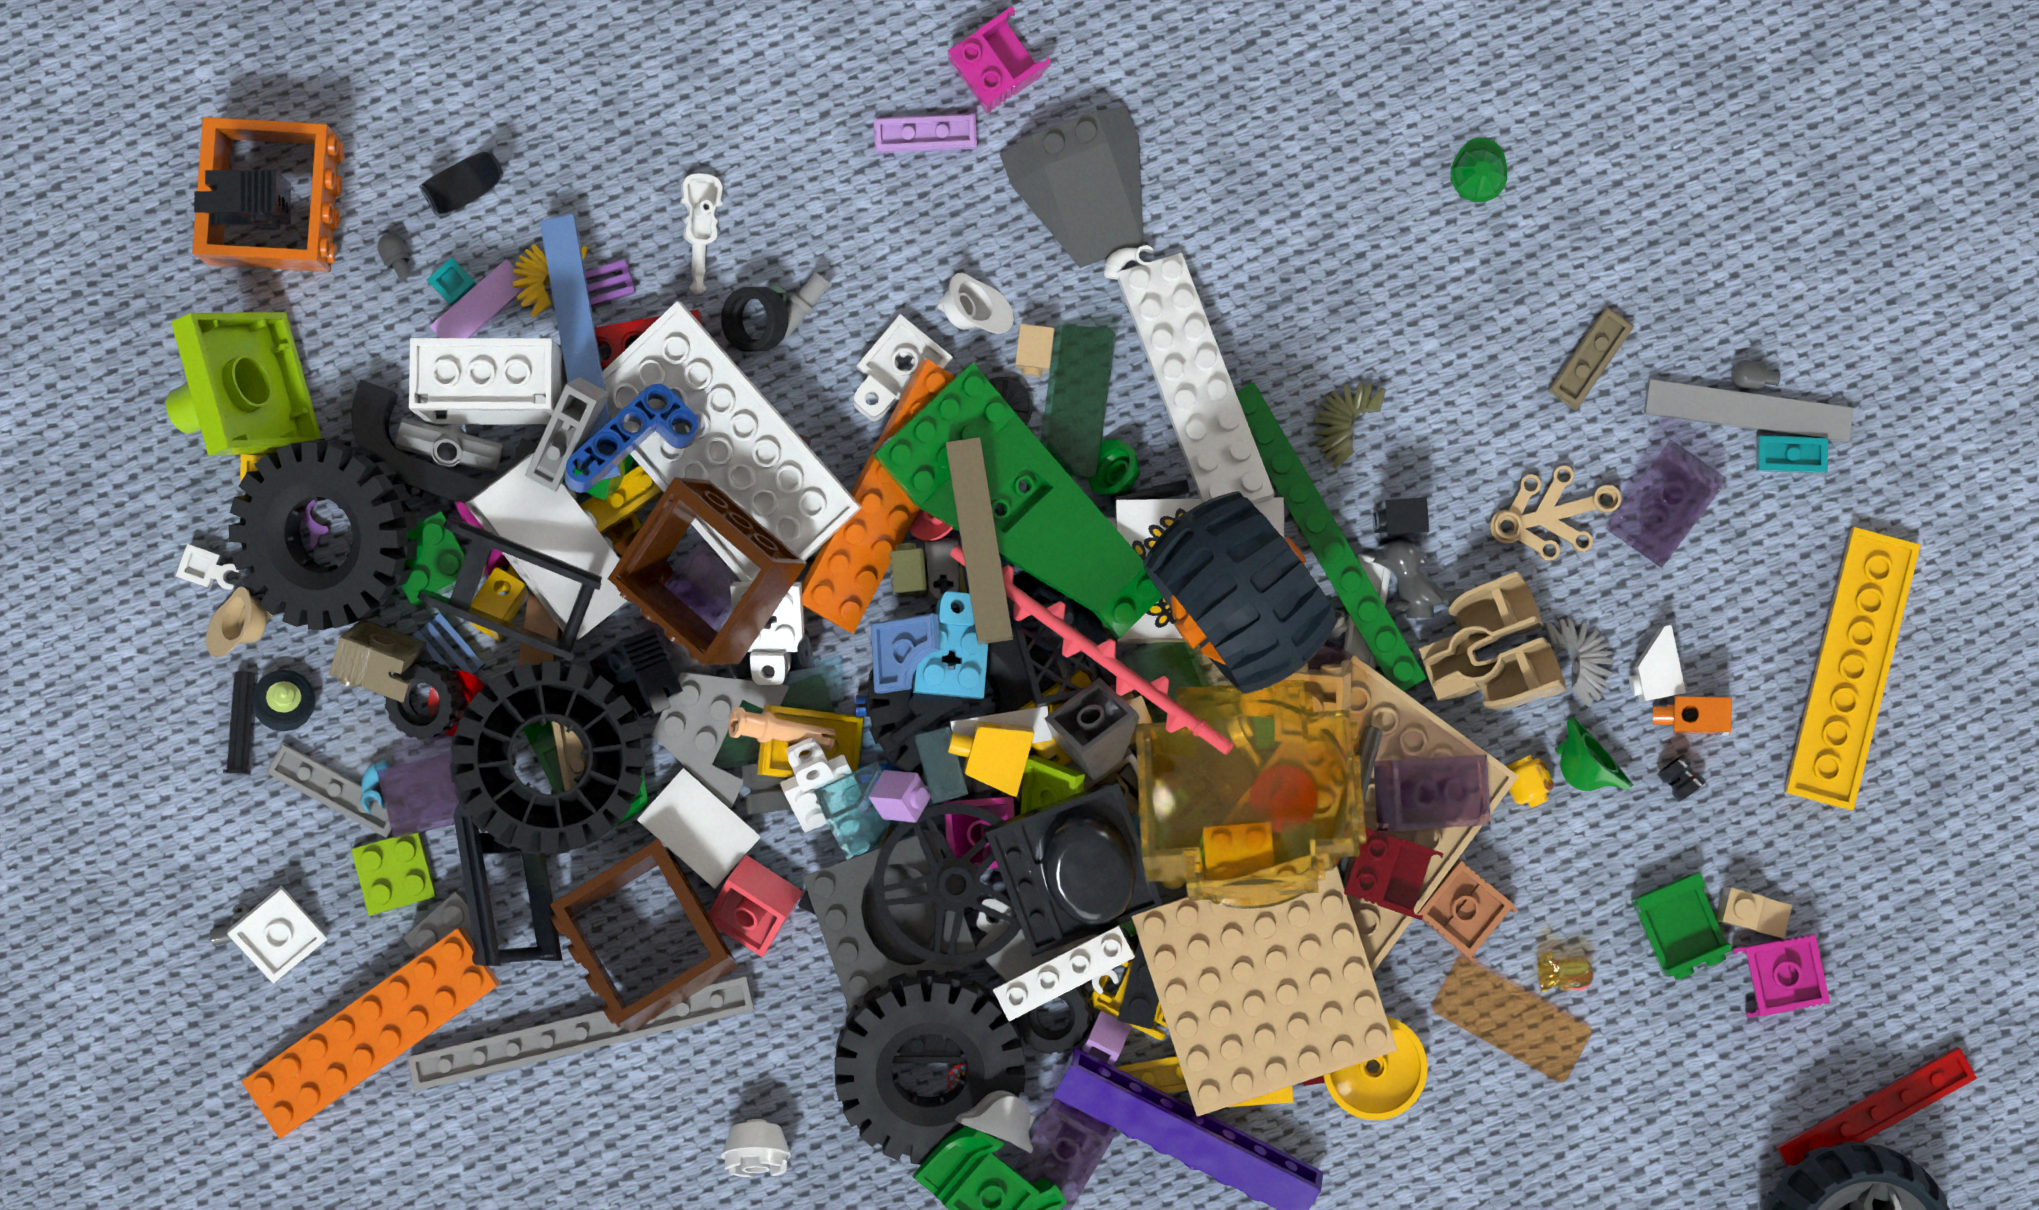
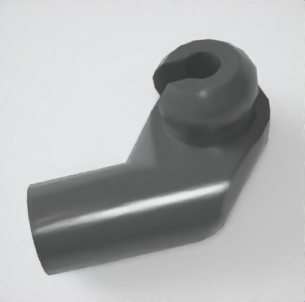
M244 903L235 905L232 909L234 914L229 924L210 930L213 946L233 942L227 934V930L250 912L252 908Z

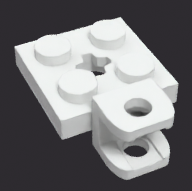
M900 314L856 366L867 378L854 395L855 409L871 422L879 421L887 414L896 401L899 402L922 358L928 359L945 369L953 360V357ZM899 355L903 358L910 355L913 358L911 360L913 368L900 371L897 369L899 363L896 358ZM875 398L878 402L875 405H869L866 403V400Z
M733 582L731 584L732 612L752 582ZM794 582L772 615L776 616L777 620L765 625L748 650V652H751V675L757 685H781L791 667V652H797L798 643L805 634L802 582Z
M808 738L788 747L786 754L795 776L780 782V785L804 833L868 805L844 754L827 761L819 742L814 738ZM804 750H810V752L804 756L799 755L800 752ZM823 792H827V793H828V794H826V795H824V796H821V795H820V794L823 793Z

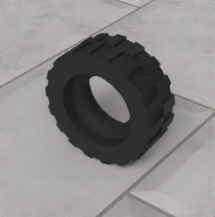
M423 660L413 663L401 674L396 672L393 674V676L401 678L405 682H410L405 702L402 703L384 696L386 698L385 709L389 713L388 717L396 725L395 728L398 731L404 732L405 736L410 738L416 737L417 740H424L451 730L452 726L457 725L465 709L463 708L465 702L464 688L462 683L458 681V676L455 672H451L448 666L445 664L441 665L438 661L434 660L429 662ZM419 683L431 685L439 696L438 710L432 716L418 714L411 704V691Z
M1080 985L1058 996V998L1067 1003L1071 1012L1068 1025L1061 1030L1052 1031L1045 1028L1039 1021L1038 1007L1015 1018L1014 1021L1017 1023L1019 1033L1024 1038L1023 1041L1033 1046V1049L1044 1051L1046 1054H1052L1053 1052H1057V1054L1063 1053L1079 1044L1085 1038V1035L1090 1032L1092 1028L1091 1022L1094 1020L1092 1009L1094 1005L1088 996L1089 992L1087 989Z

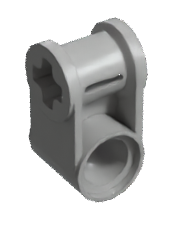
M957 537L924 541L927 591L929 598L935 603L943 596L940 594V589L934 588V586L938 585L940 579H945L946 585L952 586L947 591H958L960 563L950 556L952 549L958 545Z

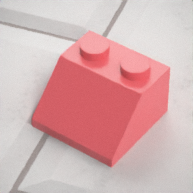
M745 854L726 880L708 914L717 929L763 958L797 905L803 891Z

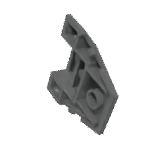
M1126 106L1093 111L1027 137L1000 154L1013 189L1023 198L1033 213L1042 221L1079 268L1107 259L1113 252L1119 249L1135 248L1144 244L1139 137Z

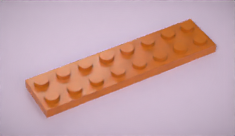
M922 358L872 453L946 385L954 375L932 361ZM872 453L850 492L862 509L822 545L802 583L803 606L854 634L890 566V552L896 551L895 545L902 543L920 509L914 505L874 458Z
M463 926L455 929L241 1081L279 1139L294 1131L501 985L489 966L475 965L473 963L472 955L475 952V946Z

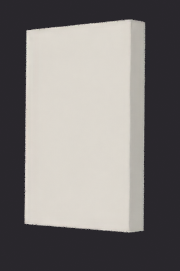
M684 768L637 819L714 889L761 837Z

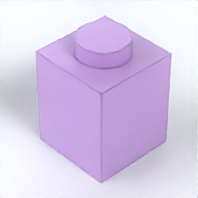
M883 770L868 797L882 819L917 822L931 798V794L917 773Z
M1100 1011L1081 1050L1114 1066L1132 1025L1118 1021L1117 1018Z

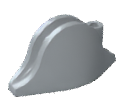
M999 1090L991 1092L974 1108L959 1114L955 1119L963 1125L1011 1142L1032 1153L1033 1146L1029 1139V1129L1036 1116L1030 1113L1028 1106L1023 1100L1008 1091Z

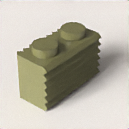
M916 543L895 545L896 551H891L889 554L891 559L889 563L891 565L890 571L892 574L890 576L892 579L893 595L897 598L928 595L924 550L917 549Z

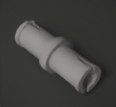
M815 271L798 294H792L789 298L791 302L786 307L788 311V329L785 334L788 338L807 314L810 316L814 312L812 307L828 287L831 286L828 281Z

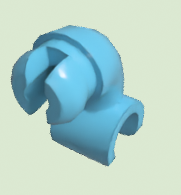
M386 760L371 764L364 772L361 789L363 796L361 798V805L369 814H372L369 805L373 800L377 799L383 809L386 807L385 800L375 791L377 785L382 782V779L389 778L392 775V770Z

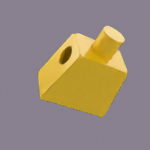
M511 564L506 572L496 567L473 599L471 607L512 623L528 596L526 584L523 583V579ZM502 591H509L507 595H499ZM470 622L471 626L499 642L504 636Z
M979 721L975 724L972 737L952 732L947 752L966 757L963 768L964 774L1017 797L1035 732L1033 727Z

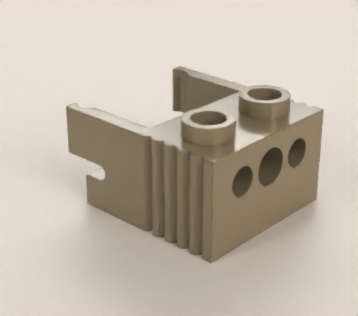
M367 619L359 621L339 637L329 675L336 676V678H339V682L351 687L360 686L403 703L405 702L410 682H405L391 673L401 674L413 663L419 662L420 660L418 659L423 655L427 642L386 628L385 626H380Z

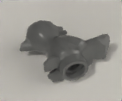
M1400 537L1390 540L1384 547L1383 552L1377 555L1373 561L1389 569L1398 580L1400 600L1393 602L1391 607L1396 610L1405 609L1406 618L1434 617V606L1440 604L1451 606L1454 600L1464 594L1465 591L1463 589L1452 591L1440 589L1430 577L1419 571V565L1428 564L1423 559L1425 553L1420 551L1411 540Z

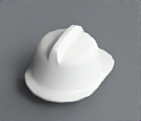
M957 273L951 278L949 290L937 303L938 309L946 314L949 321L955 327L962 330L979 327L991 333L1002 334L1006 333L1013 325V310L1006 298L996 289L975 280L965 273Z

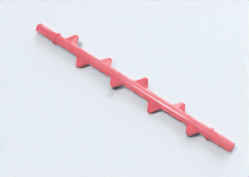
M956 545L952 549L950 556L965 566L962 547ZM1007 565L1002 568L1006 597L1014 602L1013 618L1016 621H1021L1030 615L1034 616L1063 637L1062 655L1068 658L1078 652H1084L1117 676L1116 693L1122 696L1135 689L1167 712L1166 730L1173 733L1186 726L1193 731L1194 736H1200L1223 754L1227 755L1231 751L1234 743L1207 725L1206 720L1199 719L1168 696L1170 680L1167 677L1163 676L1149 683L1116 659L1115 640L1109 639L1100 645L1095 644L1064 621L1066 610L1064 603L1060 601L1045 608L1013 584L1014 568Z

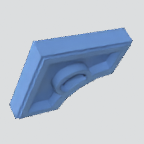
M933 613L870 623L875 693L882 694L911 689L913 674L918 664L928 654L940 650L938 615Z

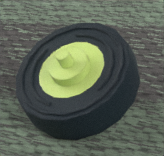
M278 670L270 672L259 680L253 690L252 706L255 716L264 726L272 730L286 732L297 729L305 724L314 712L315 694L313 687L303 675L295 671Z

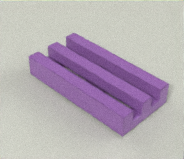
M625 259L585 271L586 281L622 270L623 273L587 285L589 293L623 282L627 286L590 298L591 307L636 294Z

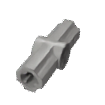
M404 417L401 420L395 442V448L432 457L437 464L443 467H451L458 464L492 474L497 473L504 444L468 435L462 428L456 425H447L442 428ZM449 442L456 447V449H448L443 445V443Z

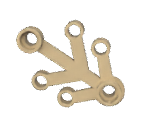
M1562 465L1553 471V481L1537 510L1522 515L1530 497L1539 492L1541 488L1540 479L1536 475L1529 474L1521 479L1522 481L1519 483L1520 490L1509 510H1501L1492 517L1490 532L1495 540L1503 544H1511L1515 541L1521 542L1537 551L1539 557L1544 561H1553L1559 556V545L1553 540H1542L1526 530L1527 528L1539 525L1571 543L1575 551L1586 552L1593 545L1592 536L1588 532L1577 531L1561 522L1560 519L1593 510L1604 514L1611 513L1620 506L1621 494L1616 487L1603 485L1595 490L1591 497L1555 506L1564 488L1572 483L1574 479L1573 470L1569 466ZM1559 470L1568 472L1569 480L1567 482L1558 480L1557 473ZM1527 479L1535 481L1536 489L1534 491L1525 489L1524 483ZM1602 494H1608L1611 497V504L1609 506H1603L1600 503L1599 499ZM1503 521L1512 523L1513 529L1511 533H1504L1501 530V523ZM1578 536H1585L1587 538L1588 545L1586 548L1577 546L1576 539ZM1549 544L1554 547L1555 554L1553 557L1544 555L1543 548L1545 545Z

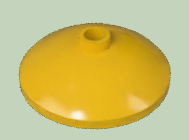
M1388 1016L1386 1017L1397 1051L1374 1058L1379 1064L1376 1072H1368L1366 1068L1368 1061L1323 1075L1327 1090L1334 1101L1346 1112L1358 1118L1386 1120L1402 1114L1417 1101L1426 1083L1428 1063L1422 1043L1408 1026Z

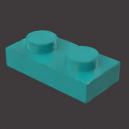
M1758 436L1756 471L1825 474L1828 472V438Z

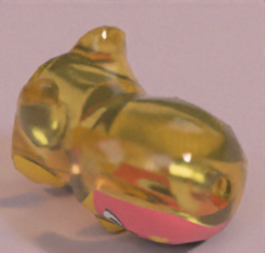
M1550 950L1544 951L1536 958L1540 992H1546L1556 986L1562 991L1585 990L1593 981L1592 965L1584 957L1574 956L1558 960L1553 958L1554 954Z

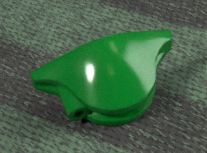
M1574 716L1567 721L1568 737L1555 748L1556 753L1561 757L1560 768L1565 780L1572 787L1582 791H1593L1607 786L1618 787L1624 790L1632 787L1633 783L1615 760Z

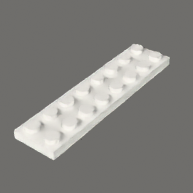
M1182 253L1152 261L1148 266L1139 265L1119 271L1118 283L1201 502L1204 503L1212 498L1239 491L1245 498L1247 497L1254 505L1274 499L1275 493Z

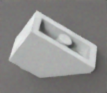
M1672 625L1664 626L1657 630L1632 668L1633 676H1629L1630 689L1633 696H1638L1639 702L1686 693Z

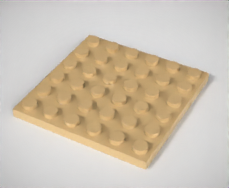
M1331 849L1165 903L1162 906L1132 916L1197 1117L1397 1051L1347 895L1344 894L1345 889Z

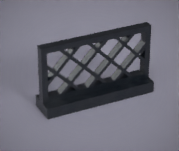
M1029 573L1013 575L1014 585L1024 584L1034 590L1031 595L1033 599L1039 593L1055 604L1060 601L1064 603L1066 610L1071 612L1074 618L1070 626L1073 628L1076 626L1077 631L1092 642L1100 645L1107 641L1102 622L1093 611L1069 597V602L1064 600L1066 595L1063 593L1059 597L1043 588L1045 583ZM1006 597L1010 619L1035 708L1067 702L1083 689L1069 682L1077 669L1089 675L1092 682L1100 677L1116 692L1117 676L1084 652H1082L1078 660L1072 656L1067 658L1062 655L1063 638L1057 647L1039 638L1046 627L1044 623L1036 635L1024 629L1021 621H1016L1013 618L1014 602ZM1026 639L1031 641L1029 646L1027 645ZM1035 644L1052 653L1045 666L1031 659L1030 651ZM1056 656L1074 666L1066 679L1049 670ZM1084 657H1085V660H1086L1087 665H1085V664L1082 663ZM1035 670L1040 673L1038 677H1036ZM1043 676L1061 685L1057 694L1042 697L1039 683Z

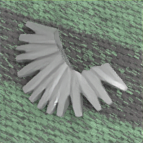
M1564 619L1559 620V632L1550 622H1546L1547 639L1551 647L1562 648V650L1567 649L1571 654V689L1588 707L1592 706L1590 697L1599 701L1602 698L1599 693L1603 695L1606 693L1603 687L1608 688L1610 685L1601 677H1612L1613 675L1612 672L1598 667L1614 664V659L1607 657L1612 655V651H1600L1608 647L1609 643L1600 644L1605 639L1604 636L1595 639L1599 633L1597 630L1585 638L1587 631L1586 623L1581 624L1576 634L1573 621L1570 619L1567 620V625Z

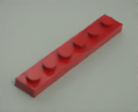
M1955 1047L1777 1145L1776 1149L1786 1167L1789 1165L1796 1166L1805 1160V1153L1818 1147H1833L1839 1142H1863L1976 1080L1977 1077L1961 1048Z

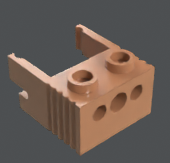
M1457 859L1417 915H1423V922L1474 963L1477 958L1473 957L1476 951L1508 912L1515 913L1518 909L1493 886L1485 882L1474 870L1465 865L1462 860Z

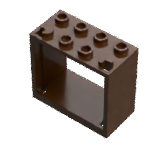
M674 477L607 579L621 592L620 596L622 598L633 601L641 608L640 613L643 617L663 627L667 638L687 648L690 651L689 656L691 659H697L704 666L739 664L807 563L710 480ZM697 515L761 569L719 633L655 578Z
M659 838L550 904L555 913L550 916L554 926L560 934L564 933L566 938L570 939L572 944L567 946L570 954L577 964L581 963L588 970L589 974L584 977L594 994L598 993L601 998H604L606 1004L602 1006V1009L612 1024L615 1023L618 1028L622 1026L633 1032L739 967L672 851ZM658 865L711 956L627 1007L575 915Z

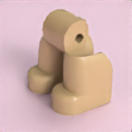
M1519 572L1502 576L1459 596L1448 610L1450 615L1453 616L1459 632L1419 648V653L1437 702L1454 700L1481 689L1485 701L1482 700L1483 706L1489 709L1500 710L1526 704L1538 698L1547 699L1568 691L1554 651L1544 637L1500 653L1498 657L1478 662L1475 650L1510 635H1523L1543 627V622L1531 590Z

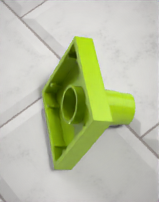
M286 312L189 313L171 322L187 382L168 393L166 398L167 413L171 422L181 432L193 434L201 430L208 456L277 452V448L288 444L322 439Z

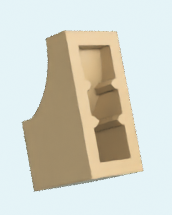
M1723 887L1715 918L1717 922L1784 939L1792 905L1743 890Z

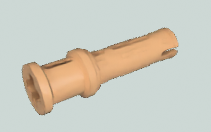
M736 706L729 718L728 731L730 737L738 738L742 735L756 738L761 743L774 739L796 744L808 738H814L819 742L821 748L825 750H831L835 739L828 738L829 736H835L833 728L775 719L771 712L763 711L761 714L746 712L743 707Z

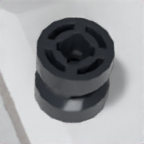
M1685 754L1674 759L1657 773L1663 783H1668L1671 786L1672 795L1678 802L1690 796L1706 782L1700 773L1693 771L1691 761Z

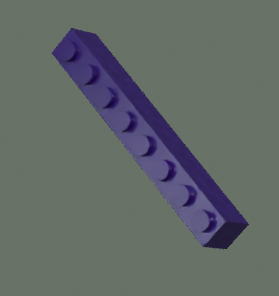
M1076 1047L1057 1078L1052 1097L1058 1099L1063 1105L1076 1108L1090 1115L1095 1121L1106 1123L1120 1130L1125 1136L1131 1139H1138L1152 1146L1157 1152L1164 1155L1168 1154L1182 1161L1190 1169L1200 1170L1214 1177L1222 1185H1230L1244 1192L1252 1200L1261 1201L1276 1210H1309L1321 1192L1323 1171L1209 1114L1197 1117L1193 1106Z

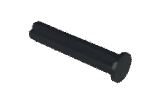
M238 671L234 674L227 769H223L225 774L251 775V771H248L253 709L252 696L255 684V674L252 672Z

